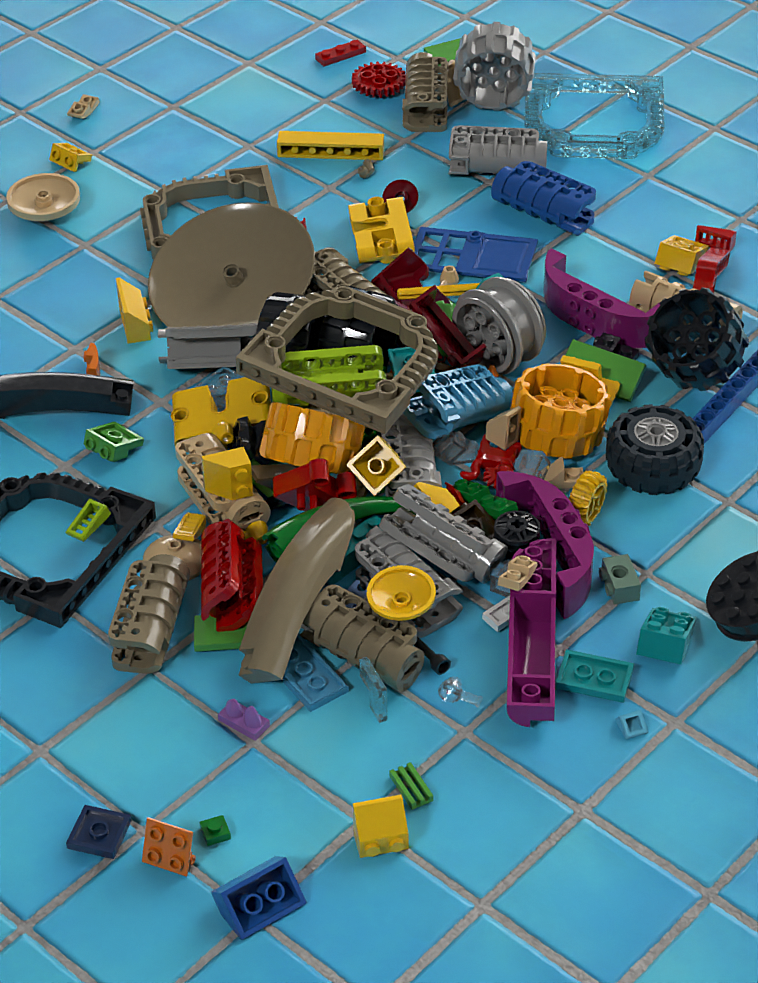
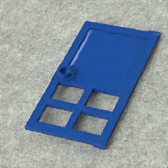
M420 227L414 242V248L417 255L419 251L436 253L432 265L427 264L430 272L442 273L445 266H440L439 263L443 254L460 256L455 267L458 275L487 278L493 274L500 273L504 278L526 282L538 239L485 234L479 231L466 232ZM426 234L443 236L439 247L422 245ZM449 237L466 238L463 249L446 248Z

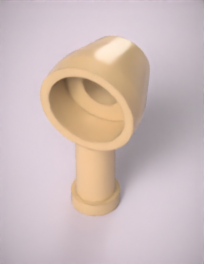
M445 266L440 275L439 286L458 284L459 276L455 267Z

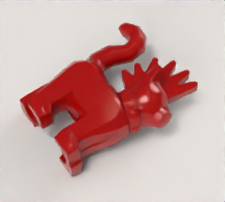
M484 434L477 456L470 466L471 472L461 471L460 476L463 479H467V481L475 480L480 475L481 468L485 470L483 481H488L487 486L493 484V488L496 489L497 472H514L515 462L520 458L523 446L520 442H516L506 450H502L499 446L495 448L490 445L491 442L485 439L486 434Z

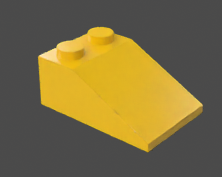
M673 235L660 242L654 264L660 265V269L668 271L673 269L677 270V274L688 276V274L695 272L699 258L707 252L709 245Z

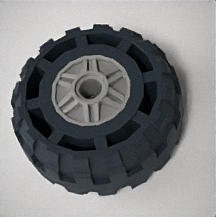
M652 404L643 405V407L639 408L634 407L629 409L627 413H622L618 416L617 420L613 422L612 428H609L606 441L608 468L612 475L618 479L619 483L625 487L632 488L633 491L649 493V495L674 493L676 489L682 490L688 486V483L693 481L700 472L704 454L703 435L696 422L678 409H672L665 405L653 406Z

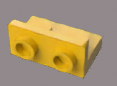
M53 143L49 160L76 172L78 164L91 162L92 154L69 143Z

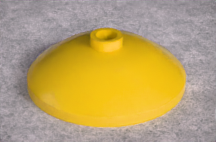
M400 565L386 568L378 572L367 586L369 606L378 615L390 620L404 621L417 618L432 607L436 598V587L432 578L423 570L412 566Z

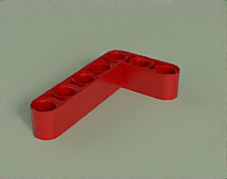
M711 247L699 258L693 285L694 289L700 290L701 287L709 288L714 294L716 279L728 265L729 250Z

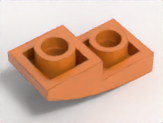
M90 343L88 350L84 352V362H87L86 374L100 376L98 350L95 343Z

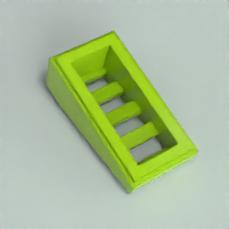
M89 498L65 533L84 542L110 516L111 513L108 507ZM77 529H79V530H81V531H83V532H82V534H80V533H77V532H75V531H76Z

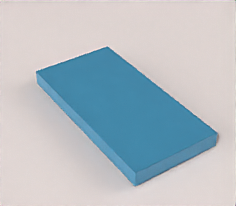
M298 632L282 681L311 712L349 692V686Z

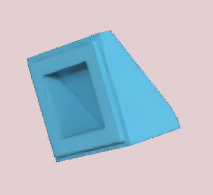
M641 710L618 716L615 719L625 739L648 733Z

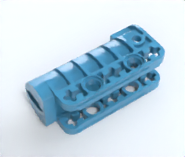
M476 364L429 375L421 387L418 388L423 396L411 398L410 405L403 414L424 437L435 439L450 435L455 428L490 420L510 410L513 392L505 379L494 377L486 367Z

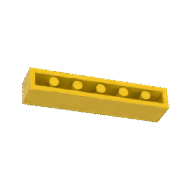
M279 131L277 155L278 157L383 160L384 134Z

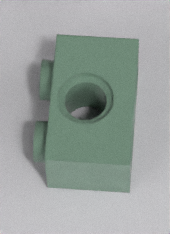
M624 554L602 558L599 577L601 581L605 582L606 594L611 597L613 604L639 601L641 583L629 555Z

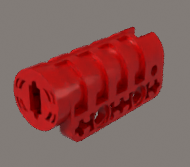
M225 519L224 521L215 522L207 526L201 536V618L203 621L209 618V615L216 618L217 632L234 631L248 622L263 589L261 543L253 537L245 540L243 530L232 520Z

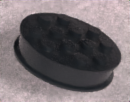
M758 551L744 555L726 566L712 582L706 597L707 611L716 622L718 629L726 637L736 641L758 640Z

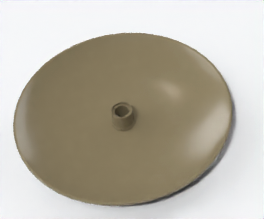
M246 202L228 204L208 210L178 228L158 251L148 278V294L155 314L167 327L227 326L258 323L265 300L272 296L273 293L281 292L304 295L314 272V246L303 224L293 215L278 207Z

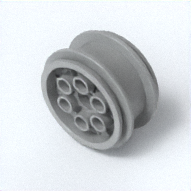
M502 277L489 278L478 289L464 292L458 298L453 310L452 322L474 349L483 343L487 346L482 361L479 364L484 365L487 369H489L490 365H494L498 374L513 372L520 362L534 359L542 349L546 338V324L542 310L533 295L515 280Z

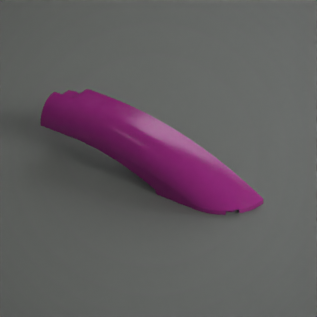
M556 538L530 542L529 547L525 549L520 548L512 558L527 556L531 561L538 562L531 578L521 590L510 589L507 714L513 722L524 727H530V720L554 721Z

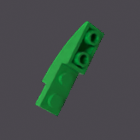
M467 479L457 480L452 485L460 491L465 502L469 504L476 499L494 520L505 512L518 510L516 502L494 496L490 493L488 486L467 481Z

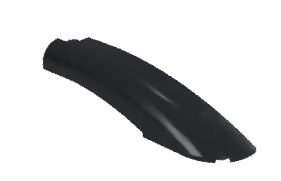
M26 372L0 375V419H5L9 415L50 410L92 411L130 416L134 380L67 372Z

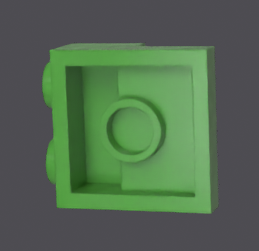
M114 421L86 429L83 444L88 450L99 453L103 459L116 462L127 458L129 450L143 446L144 438Z

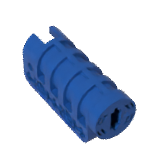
M523 161L514 168L505 166L497 173L493 181L491 196L495 201L505 205L510 204L512 208L519 211L525 210L530 216H540L542 221L549 224L556 223L558 228L572 234L580 235L594 223V212L585 207L595 201V188L536 163Z

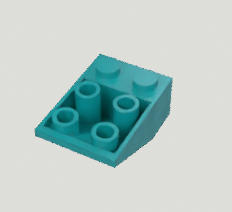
M664 607L652 608L640 629L636 654L681 665L686 656L697 618L691 617V614L686 612H669V609Z

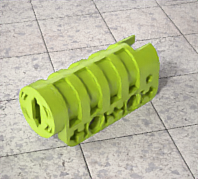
M377 345L287 352L285 354V361L281 363L282 370L351 398L356 393L376 389L377 383L386 379V374L383 371L382 348ZM352 355H356V356H357V357H354V358H348L349 356H352ZM271 388L273 402L289 405L299 404L300 407H308L310 404Z

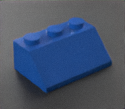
M275 856L211 891L222 917L240 940L245 939L307 903L287 858Z

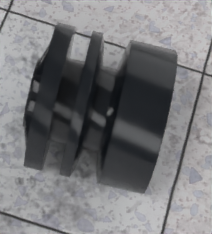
M514 510L501 514L495 520L494 538L508 547L507 554L501 565L508 568V563L520 548L525 549L529 547L530 542L539 540L540 523L534 515L525 511Z

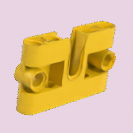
M372 197L368 200L367 206H365V202L348 205L359 264L373 261L387 264L394 261L407 248L415 252L403 197L386 199V203H384L381 197Z
M246 377L229 380L225 396L226 408L221 412H218L208 385L175 392L172 395L173 411L171 413L175 446L183 440L201 434H212L214 426L220 422H227L233 428L238 418L248 416L252 427L266 420L269 406L272 403L270 387Z

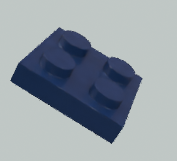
M84 805L66 842L67 849L114 859L132 822L131 815Z

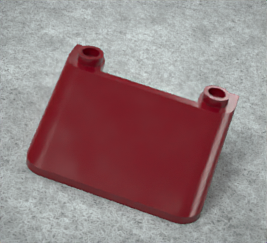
M407 248L374 277L371 283L385 294L392 296L395 301L409 307L410 303L415 299L399 300L397 290L399 288L424 287L420 281L428 278L429 267L412 249ZM437 289L435 302L444 300L445 304H450L449 301L451 300Z
M433 285L410 303V311L420 314L427 319V328L433 334V339L448 356L447 360L452 367L462 368L479 364L482 361L487 346L483 343L474 349L435 302L438 289L436 285Z

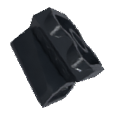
M248 416L238 418L233 427L234 437L233 441L228 444V450L244 447L249 460L255 459L261 465H268L270 459L260 456L259 452L266 420L252 427Z

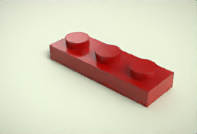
M358 39L352 40L348 43L315 53V60L325 67L366 53V46Z

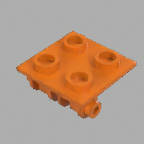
M147 817L142 862L187 877L189 864L193 865L196 856L192 855L191 852L193 832Z

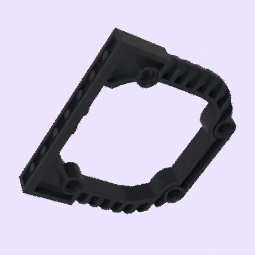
M44 472L36 474L33 478H29L28 475L18 479L8 477L0 482V521L9 511L23 509L31 500L44 498L62 500L81 508L84 507L90 498L106 505L111 513L103 524L113 525L117 531L116 536L106 547L102 548L100 554L95 560L90 562L88 568L76 581L68 578L60 581L46 582L42 577H32L26 581L0 571V600H4L7 604H14L16 611L62 628L155 520V504L153 501L114 487H110L106 491L101 486L95 487L90 482L84 483L81 479H73L72 476L67 474L61 476L60 473L53 472L47 475Z

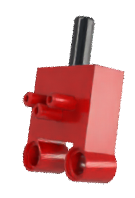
M313 459L308 464L273 477L274 496L267 498L265 501L269 505L270 510L290 504L297 507L300 511H307L324 505L331 498H341L343 500L355 498L357 496L356 475L352 472H342L337 475V478L329 475V462L326 459Z

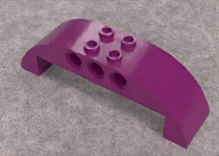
M552 248L546 254L543 293L547 307L554 315L593 337H600L602 333L612 334L620 337L621 344L633 348H647L645 346V337L648 335L649 330L647 322L649 317L654 315L659 308V303L645 313L567 274L565 254Z
M512 471L497 472L496 496L517 503L518 511H528V513L534 515L540 523V533L544 539L556 538V559L563 571L556 572V607L563 619L569 618L583 606L591 589L594 545L589 527L582 521L579 510L574 508L567 496L548 481L525 473Z

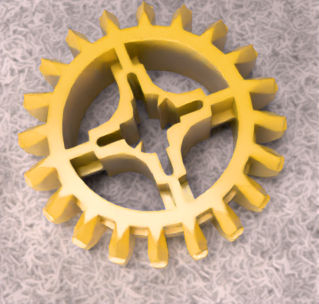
M590 470L582 473L576 480V484L573 486L569 497L574 508L579 510L582 521L588 526L600 513L608 486L605 476Z

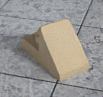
M560 457L541 471L540 476L541 479L548 481L558 489L573 488L576 480L584 472L583 467L564 468L563 457Z

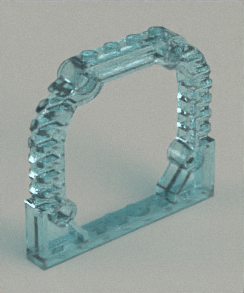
M534 73L531 92L528 96H525V128L537 130L539 132V140L548 141L547 150L555 157L636 158L638 153L644 152L649 147L656 145L664 133L663 76ZM560 92L628 94V98L637 102V110L645 113L646 125L639 131L622 132L618 136L573 135L566 130L551 129L544 123L542 111L550 108L551 100L560 96Z

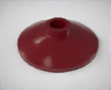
M399 179L386 186L382 198L384 203H386V199L404 197L406 213H408L417 205L419 194L413 183L408 180Z

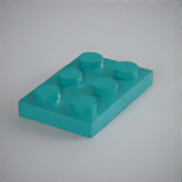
M566 649L556 679L555 689L624 703L634 670V663Z

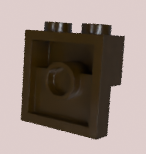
M476 499L469 504L467 502L462 504L456 513H450L453 516H461L467 520V525L472 528L478 527L485 532L487 538L490 540L494 539L495 520Z

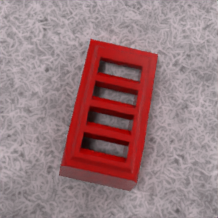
M698 225L695 241L709 245V247L729 250L731 252L735 246L737 232Z

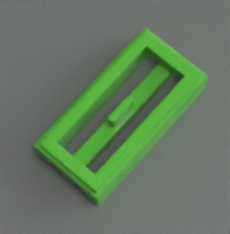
M411 762L407 763L405 768L399 766L397 771L394 769L389 770L390 778L411 809L433 801V794ZM399 777H403L409 789L415 795L418 801L415 802V800L413 799V797L411 796V794L409 793V791L407 790V788L405 787V785Z

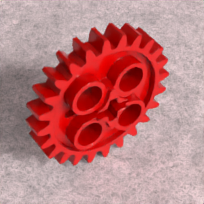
M378 61L376 64L370 62V65L364 64V67L359 66L352 73L353 88H356V92L360 91V94L366 93V96L371 94L373 98L376 95L380 98L382 95L388 97V94L395 95V92L400 93V89L403 90L405 86V71H402V67L398 68V65L392 66V63L387 65L385 62L382 64Z

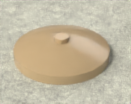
M41 173L27 176L15 182L9 188L6 199L9 210L17 217L31 221H48L63 217L73 211L79 204L80 192L77 183L67 176L55 173Z

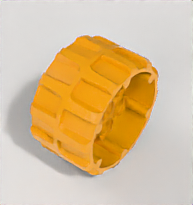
M545 363L537 367L525 369L522 372V376L515 381L510 408L512 409L517 406L522 408L518 437L520 444L524 448L531 449L546 457L572 459V457L591 454L593 448L599 446L604 437L611 404V396L607 394V385L596 378L593 373L567 364Z
M272 402L269 406L259 450L260 456L295 466H303L313 459H326L329 462V473L352 472L346 464L361 451L365 426L339 415Z

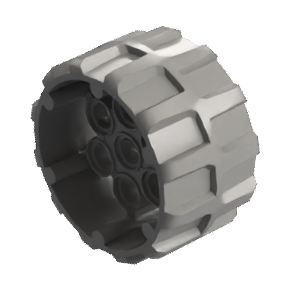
M493 22L487 25L479 24L468 35L464 34L460 39L459 49L456 51L453 76L455 86H459L460 96L464 100L467 99L479 109L485 108L501 111L503 108L517 106L524 96L530 94L536 59L535 53L532 52V41L529 37H525L519 32V28L514 25L510 27L500 24V22Z

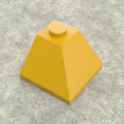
M379 435L346 464L373 496H376L407 468L398 454Z

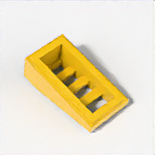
M187 512L175 529L173 538L194 541L206 528V515Z

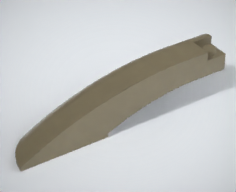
M331 498L320 507L294 536L271 571L257 599L239 651L245 654L239 676L249 683L283 680L296 637L305 616L325 583L334 572L341 570L355 523L354 511L345 500Z

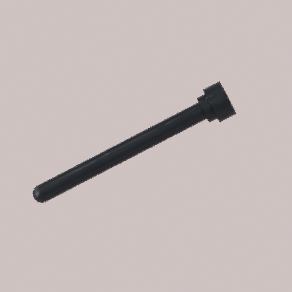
M417 636L414 646L422 650L424 656L430 660L431 669L438 675L447 672L451 666V661L443 654H436Z

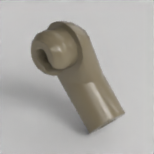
M370 159L363 161L364 166H361L362 170L358 169L361 178H368L375 172Z

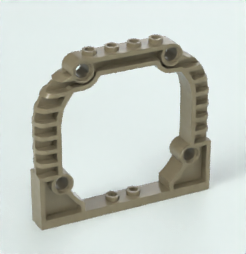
M268 165L225 170V176L214 174V177L208 178V175H204L202 179H197V176H193V180H187L184 177L182 181L176 182V180H172V184L167 186L163 184L162 189L157 193L155 190L152 194L144 196L143 208H140L147 251H151L152 259H155L162 245L171 236L164 233L162 220L167 217V208L177 202L229 195V197L234 199H240L245 196L259 202L267 201L268 205L279 208Z
M340 286L334 291L324 290L321 295L318 293L307 294L305 298L299 297L294 303H290L267 330L261 329L236 357V374L386 434L410 405L411 396L416 393V390L421 387L429 374L433 372L438 360V347L433 339V334L427 328V319L424 316L350 287ZM325 315L338 319L357 318L398 334L403 344L416 350L414 355L392 380H381L377 383L376 389L356 393L352 398L281 369V363L285 361L286 345L305 324L312 319Z

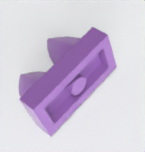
M236 699L228 700L226 706L218 713V720L254 741L270 727L269 719L259 715L253 706L247 708L238 703Z

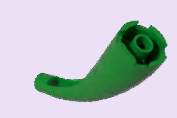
M366 496L344 499L354 511L355 522L358 519L373 514L392 515L398 508L403 507L394 501L391 496ZM323 505L285 520L262 536L264 541L267 539L268 545L265 548L276 563L302 526Z

